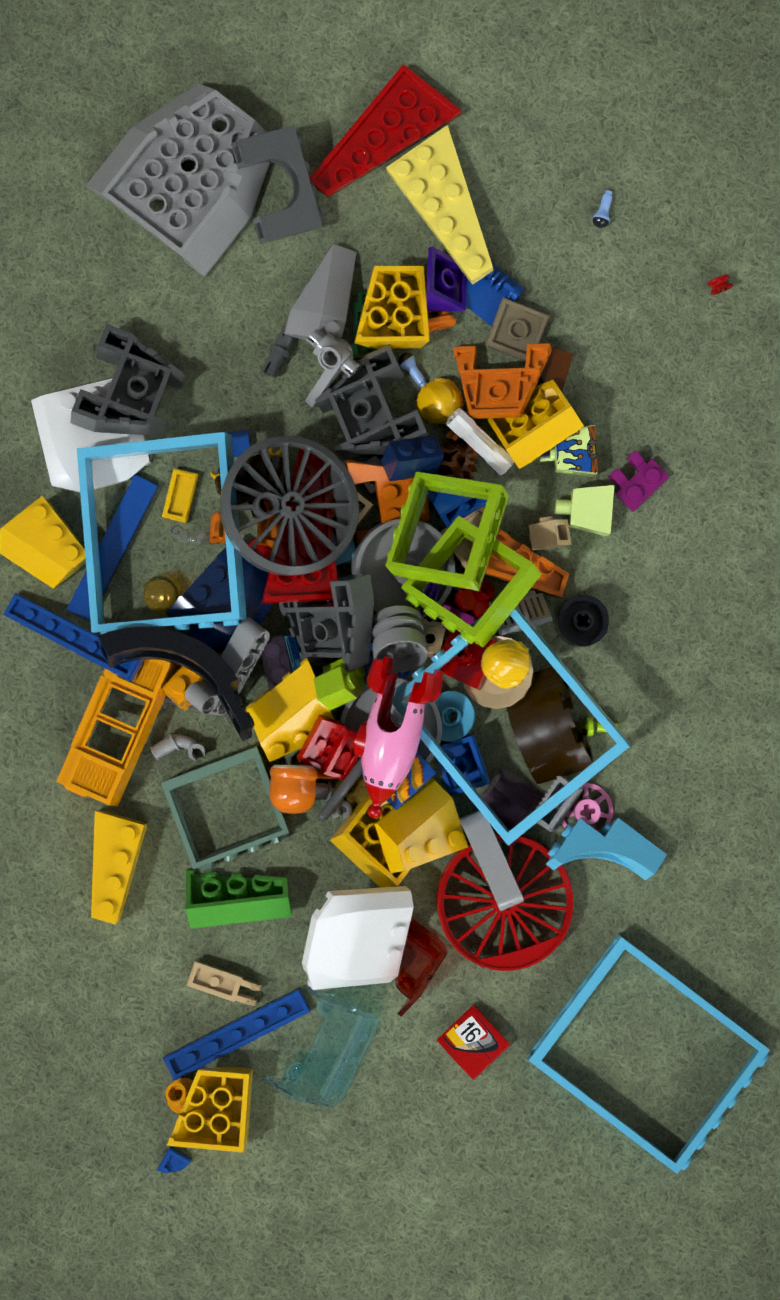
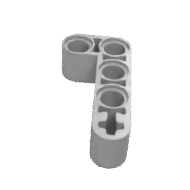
M250 617L239 623L221 655L238 678V693L241 692L270 638L269 632ZM194 682L186 690L185 699L202 714L224 715L227 713L220 699L207 682Z
M479 809L460 817L461 826L500 911L524 902L488 820Z

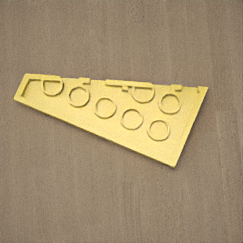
M446 125L387 166L386 170L473 285L491 273L493 266L448 125Z

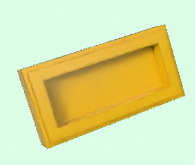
M173 469L162 518L187 524L199 474Z

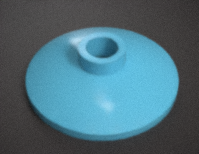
M456 691L441 693L439 698L434 701L442 721L441 740L453 742L462 739L468 735L474 725L475 710L473 704L462 693ZM454 713L457 714V720L455 722H453L451 719Z

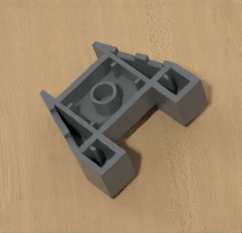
M106 324L98 344L96 358L116 365L117 369L105 398L80 389L71 411L70 423L100 433L164 436L167 421L155 417L167 385L181 390L185 374L173 364H168L157 356V352L152 348H147L140 343L138 338L132 333Z
M390 344L365 355L360 360L359 368L350 378L344 374L336 385L331 389L328 388L315 399L316 404L323 413L332 409L335 411L346 438V442L334 447L342 460L373 457L375 455L382 456L390 441L430 437L418 410L394 419L381 387L403 378L404 374Z
M351 574L330 581L333 602L279 603L282 615H287L291 624V628H289L292 638L296 637L302 650L299 653L302 661L307 658L312 669L329 664V658H343L347 672L369 664L374 595L370 574Z

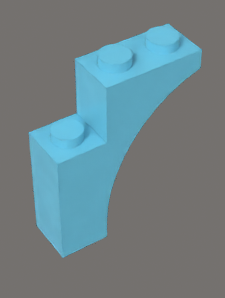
M619 818L615 819L612 823L607 821L599 832L582 819H579L574 824L569 822L561 832L563 839L560 843L556 842L547 853L550 858L546 865L555 870L559 866L577 859H604L630 869L646 881L655 875L667 854Z

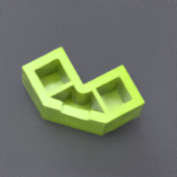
M343 658L322 667L324 674L314 678L317 700L330 710L357 699L365 688L364 667L362 666L347 672Z

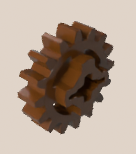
M453 441L451 445L443 442L441 449L444 458L436 475L473 479L472 472H477V459L472 448H467L464 442L459 446L456 441Z

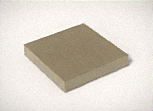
M503 297L484 346L526 362L527 344L540 343L550 315Z

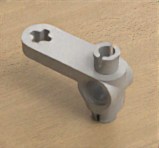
M315 329L306 340L307 343L315 348L313 354L318 357L319 364L325 369L305 400L311 408L317 406L315 399L332 387L342 371L350 378L360 366V364L351 359L353 353L347 341L340 338L336 339L330 333L324 336L318 329Z

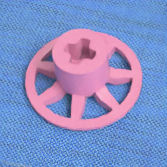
M585 783L581 786V788H584L583 799L576 800L574 809L570 810L566 817L575 816L577 821L582 819L599 832L600 829H596L595 822L599 817L607 818L606 822L611 823L613 804L604 789L595 784ZM588 788L595 789L602 795L595 800L589 799ZM604 799H606L608 804V814L600 811L599 804ZM563 820L561 824L565 828L567 824L565 820Z

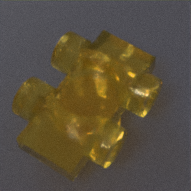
M335 778L334 780L337 783L334 787L338 789L344 780ZM361 779L359 782L356 780L344 796L351 804L354 801L359 804L368 796L364 780Z

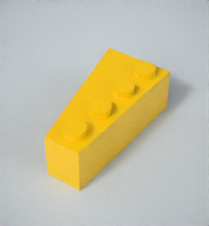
M102 810L95 811L91 918L115 925L121 921L148 823Z

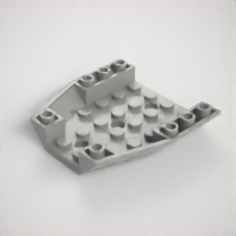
M196 84L131 127L87 183L86 187L104 201L108 200L183 257L186 264L205 278L251 219L270 162H265L238 169L231 144L239 139L266 133V131L252 117L218 91L201 84ZM222 120L226 122V129L222 132L215 131L213 125L216 121ZM186 160H192L196 163L195 168L190 172L182 169V164ZM157 199L164 202V208L158 212L151 209V203Z

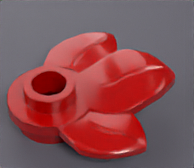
M483 579L480 591L459 588L460 590L456 593L454 601L459 609L463 611L473 610L477 618H480L490 607L489 602L495 593L494 587L491 582Z

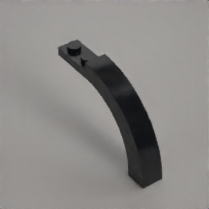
M130 627L98 635L99 648L110 668L134 660L155 659L172 662L193 671L214 690L241 740L245 741L252 737V729L255 724L250 713H245L241 706L243 702L238 693L237 676L225 660L204 643L186 634L157 627Z

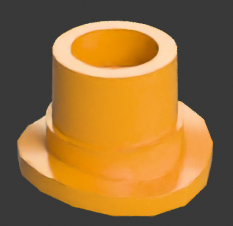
M179 1078L166 1089L165 1097L168 1106L177 1114L181 1113L193 1080L189 1078Z

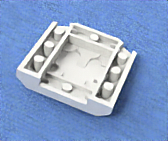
M113 378L42 395L31 400L53 487L80 493L77 448L145 441L144 435L93 432L70 423L71 411L80 389L105 398ZM149 454L93 460L94 489L130 481L141 469L151 463Z
M406 886L328 891L325 895L328 899L321 909L317 908L313 913L302 960L303 969L307 972L309 979L307 980L308 985L313 990L389 983L394 980L399 973L414 908L411 890Z

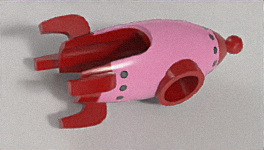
M384 656L383 660L375 658L370 667L367 684L377 694L371 707L368 721H364L361 724L354 744L355 756L362 757L364 782L367 793L372 800V804L368 807L367 812L371 818L375 819L379 818L383 813L381 804L395 793L409 773L419 746L425 704L436 701L439 698L443 683L442 671L434 669L433 674L424 672L422 681L414 682L403 723L399 726L391 717L392 700L398 673H392L394 658Z

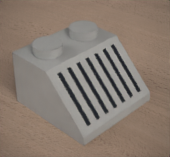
M535 590L528 591L516 606L533 627L552 622L543 593L536 594ZM510 615L498 629L499 636L523 631Z

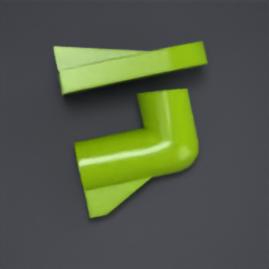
M585 717V724L580 725L582 729H585V736H593V717ZM598 721L595 722L596 732H607Z

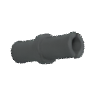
M285 325L282 326L275 344L270 346L269 350L271 352L261 369L263 373L268 376L271 375L273 378H276L283 360L288 358V350L295 338L284 334Z

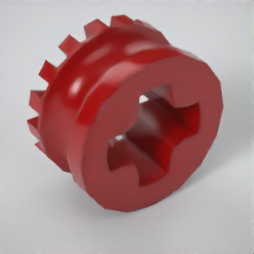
M729 274L714 278L707 283L709 287H712L711 295L722 293V290L727 291L733 287V284L728 282Z

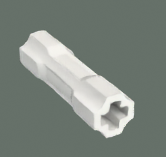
M461 408L454 411L447 419L445 424L482 456L487 464L500 476L506 473L513 465L514 461L511 456L477 426L475 421Z

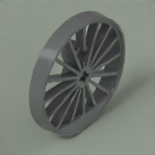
M276 436L252 445L233 463L222 486L220 515L229 541L244 559L257 568L272 574L296 576L311 573L328 566L345 551L357 527L359 502L357 490L350 473L340 459L330 450L315 441L303 437ZM273 447L282 448L284 488L265 449ZM288 447L304 450L292 490L290 486ZM256 453H260L277 491L246 463L247 459ZM309 453H312L323 460L325 464L301 491L296 493ZM329 466L332 485L303 498V493ZM242 467L268 492L261 493L234 482L239 469ZM234 488L257 498L253 501L252 505H231V490ZM333 489L334 503H304ZM260 500L270 503V512L261 510L259 506ZM288 501H290L291 505L295 506L293 510H291V507L286 506ZM305 509H335V521ZM252 510L258 519L236 528L231 511ZM278 514L275 520L249 547L239 534V531ZM305 517L336 528L335 545ZM282 518L269 559L267 560L254 552L253 549ZM286 522L290 566L273 562ZM301 523L331 550L330 554L324 559H317ZM293 524L312 564L296 566Z

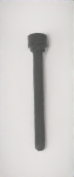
M361 758L319 812L318 817L320 820L325 821L329 818L363 771Z

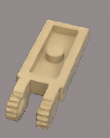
M195 960L186 986L232 1002L238 1001L255 1006L256 999L248 995L238 994L240 986L260 991L262 984Z

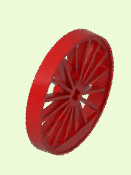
M494 833L497 841H504L498 833ZM521 835L513 841L508 849L507 863L511 870L513 843L520 842L532 847L515 878L517 884L535 850L543 853L548 859L550 858L547 854L550 850L548 847L525 835ZM468 842V848L457 851L451 857L438 882L436 910L443 933L450 944L462 956L484 968L497 971H514L539 963L559 946L571 923L573 891L566 869L563 865L557 868L562 883L522 894L523 899L564 887L565 906L521 902L504 911H500L492 892L453 872L459 861L463 857H467L487 882L481 868L469 855L473 849ZM546 865L519 887L520 892L548 871L550 867ZM452 875L492 898L446 894L445 888L449 877ZM445 898L492 903L452 916H445ZM518 906L564 910L562 923L558 929ZM492 909L458 938L454 936L448 925V921ZM515 910L557 933L554 937L540 942ZM496 913L477 951L473 954L460 941ZM511 913L536 944L521 949ZM502 914L498 955L484 958L479 957ZM507 915L517 950L502 954Z

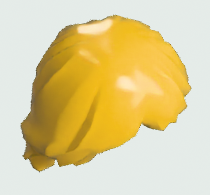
M435 378L421 387L415 405L420 416L427 420L428 423L445 424L454 411L458 408L463 410L464 404L461 392L454 382L450 379Z
M510 639L490 645L485 649L481 659L483 674L500 688L508 689L521 685L530 670L529 648L522 641L517 642Z

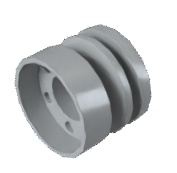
M391 606L378 611L373 616L371 634L373 658L383 660L384 656L394 658L392 673L412 671L422 666L427 660L428 650L424 637L425 629L421 613L415 608L408 606Z

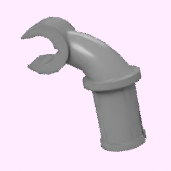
M172 732L168 734L167 738L150 746V750L156 760H160L176 749L180 751L181 748L188 750L189 757L195 761L197 757L194 754V749H200L204 756L206 754V746L202 742H196L188 736L173 734Z
M330 781L316 783L315 798H323L324 801H328L337 789L332 786ZM343 798L331 816L333 819L340 816V809L343 812L344 820L350 816L352 808Z

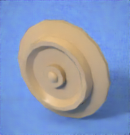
M495 636L491 638V640H494L496 642L503 641L506 639L513 640L512 638ZM532 660L529 663L530 670L528 675L525 676L522 684L517 687L500 688L485 677L480 690L464 684V688L471 699L483 707L493 709L510 707L521 700L531 686L534 673Z

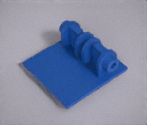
M493 263V271L473 285L468 280L466 285V307L490 326H492L501 299L504 297L516 301L525 290Z

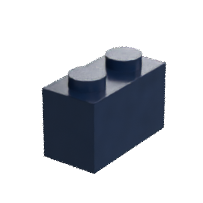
M435 436L390 441L381 463L389 481L414 478L416 472L436 475L444 454Z

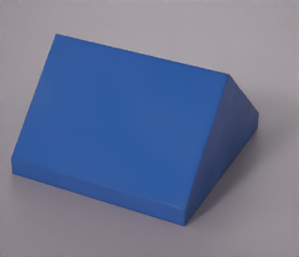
M474 735L440 746L475 789L491 784ZM438 761L449 795L452 796L464 792Z

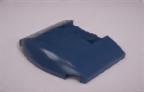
M226 547L184 594H181L166 613L169 618L231 612ZM242 557L247 618H252L260 625L273 604H261L269 572L257 568ZM214 622L213 628L199 629L198 624L189 625L190 630L184 631L189 636L217 652L225 650L238 625L223 626V622Z

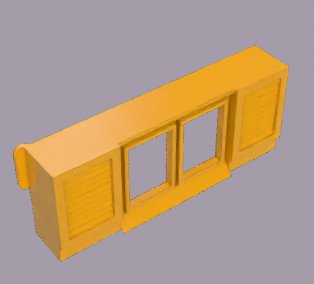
M144 659L132 682L105 669L90 699L56 782L64 785L65 789L82 797L89 796L109 806L118 807L166 694L162 687L176 673L179 665L163 660ZM112 687L146 701L136 728L101 713ZM98 720L132 735L122 760L87 746Z

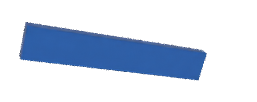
M137 475L131 481L99 544L102 596L108 588L158 489L157 485ZM86 570L66 610L91 621Z
M17 593L14 594L3 614L130 682L134 680L144 661L134 660L110 668L99 648L97 635Z
M298 988L164 1056L163 1060L175 1081L311 1012V1009L301 989Z

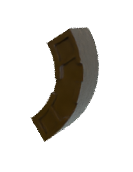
M553 666L534 672L531 686L525 696L514 705L506 708L524 761L535 782L542 784L557 779V776H567L584 770L593 763L592 747L583 732L580 722L575 723L571 710L575 708L568 684Z

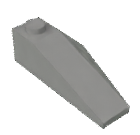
M335 244L330 247L317 267L316 272L304 287L298 300L291 307L284 334L306 341L309 335L315 329H318L324 336L330 333L336 339L342 338L356 259L355 251Z

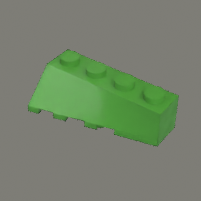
M186 870L185 909L190 929L292 917L288 878L255 875L253 878L242 877V874L232 873L231 876H218L217 872L208 871L205 875L195 874V870Z

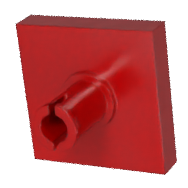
M457 630L454 633L450 631L442 649L447 652L453 647L451 641L461 633ZM490 639L484 648L475 642L469 644L439 670L444 675L480 690L486 677L481 667L482 655L485 649L496 643V641Z

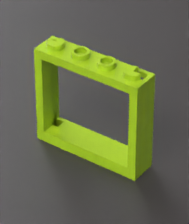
M416 472L412 485H409L408 488L409 495L407 501L401 508V519L398 527L394 530L391 549L386 554L388 559L385 566L394 576L480 591L509 495L504 487L498 484ZM428 491L487 500L464 574L405 564Z
M458 516L418 566L439 570L464 538L474 543L478 528ZM495 540L491 555L518 572L474 627L423 594L421 591L429 582L408 578L401 588L408 595L405 599L412 603L414 607L418 608L421 605L425 608L423 611L433 620L437 618L443 620L441 624L449 631L454 633L457 630L462 633L460 637L468 644L475 642L484 648L542 574L533 562L498 540Z

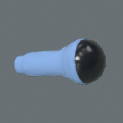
M606 190L605 194H603L599 210H597L592 218L593 224L598 228H605L610 222L608 212L613 198V192L610 190Z
M411 353L402 354L399 358L400 367L409 372L417 385H420V387L424 386L427 382L416 366L414 355Z

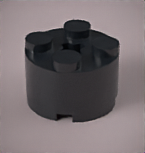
M587 595L572 597L557 612L555 620L557 632L562 640L571 646L580 648L591 646L599 642L608 630V611L604 604L595 597ZM577 616L580 618L586 616L587 620L585 623L587 627L584 625L579 627L577 625L579 621Z

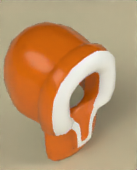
M274 765L270 770V801L277 810L283 813H305L312 808L315 801L316 779H335V777L325 775L321 769H315L313 766Z

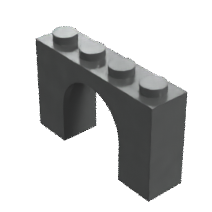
M294 125L239 139L231 144L238 169L265 162L275 163L284 168L292 180L293 195L288 206L282 211L253 219L260 244L322 227L323 214L315 201L316 189L313 182H310L308 176L309 164L301 151L302 139Z

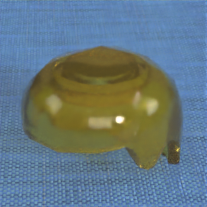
M170 574L154 576L143 588V600L148 609L155 613H167L181 594L183 595L181 583Z

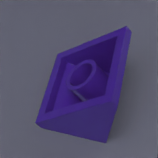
M433 246L429 247L427 311H465L467 277L451 256Z

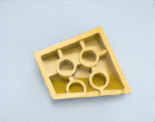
M374 266L354 343L371 349H380L389 344L392 349L422 348L429 342L424 266Z
M554 380L535 387L522 418H487L519 469L584 427Z
M43 496L0 529V554L53 589L57 588L86 565L85 546L50 501Z
M307 658L300 663L301 666L293 673L288 672L282 677V682L273 689L266 690L246 707V711L253 718L255 724L253 728L269 762L301 749L319 714L335 720L332 710L317 700L314 684L316 676Z
M432 777L397 810L393 808L375 823L390 873L406 871L468 848L453 798Z
M367 795L354 808L330 841L380 888L397 887L410 869L390 873L375 827V823L391 811L393 807L385 801L381 804L382 815L377 819L371 818L368 815L367 809L372 804V800Z
M224 1066L198 1069L166 1146L244 1152L248 1145L253 1068Z

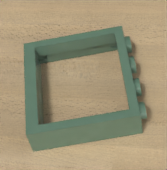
M259 746L161 783L193 869L200 867L201 871L212 868L215 866L214 861L224 858L225 862L231 861L239 857L238 852L246 849L249 853L263 848L262 843L269 840L272 841V844L287 839L285 834L291 832L284 813L272 805L280 828L200 858L175 789L255 759L269 797L271 778Z

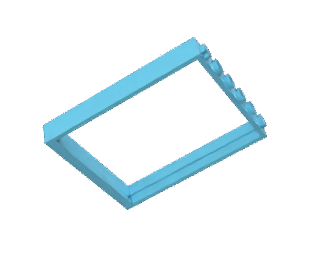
M219 432L77 448L92 633L104 634L130 627L165 628L174 626V631L190 630L189 625L198 624L199 629L213 628L214 622H223V626L239 625V620H247L242 556L233 547L226 533L231 612L105 624L92 461L218 447L222 489L224 480L234 463L231 434ZM234 488L231 490V505H237L236 489ZM232 510V517L236 528H238V510Z
M517 607L510 616L613 738L616 744L511 830H508L426 728L422 726L420 739L508 846L631 746V743ZM478 618L470 626L474 627L476 623L480 620V618ZM460 635L451 641L453 647L447 652L442 649L431 658L434 663L427 669L422 666L411 675L414 680L408 685L403 682L395 688L392 704L403 718L407 709L403 699L411 694L414 682H421L424 672L433 674L434 669L439 670L469 645Z
M618 934L527 1055L529 1062L678 1174L680 1170H685L692 1160L691 1155L696 1149L700 1150L707 1141L706 1135L712 1128H717L723 1119L721 1115L726 1108L730 1109L738 1099L737 1094L741 1088H746L753 1079L752 1074L756 1068L762 1067L769 1057L767 1053L770 1049ZM624 950H627L756 1049L674 1160L542 1060Z

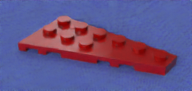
M403 64L309 177L310 182H313L315 188L328 198L461 115L462 111Z
M299 449L297 452L290 481L291 490L304 454L302 449ZM309 453L296 493H299L325 464L323 460L312 453ZM327 468L303 493V498L328 487ZM329 491L304 503H330ZM290 501L286 503V506L291 507V510L295 508L294 505L290 504ZM305 509L332 520L331 509ZM305 517L334 544L333 528L331 526ZM286 522L273 562L290 566ZM301 523L317 559H324L330 554L331 550ZM293 524L296 566L312 564ZM336 560L320 570L302 575L283 576L268 573L261 604L333 600L330 581L337 579Z

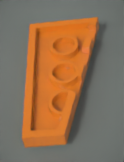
M498 530L496 540L533 562L542 574L531 589L556 598H562L569 573L543 556L540 557L523 543L520 544L509 537V534ZM491 555L485 574L510 582L518 571Z

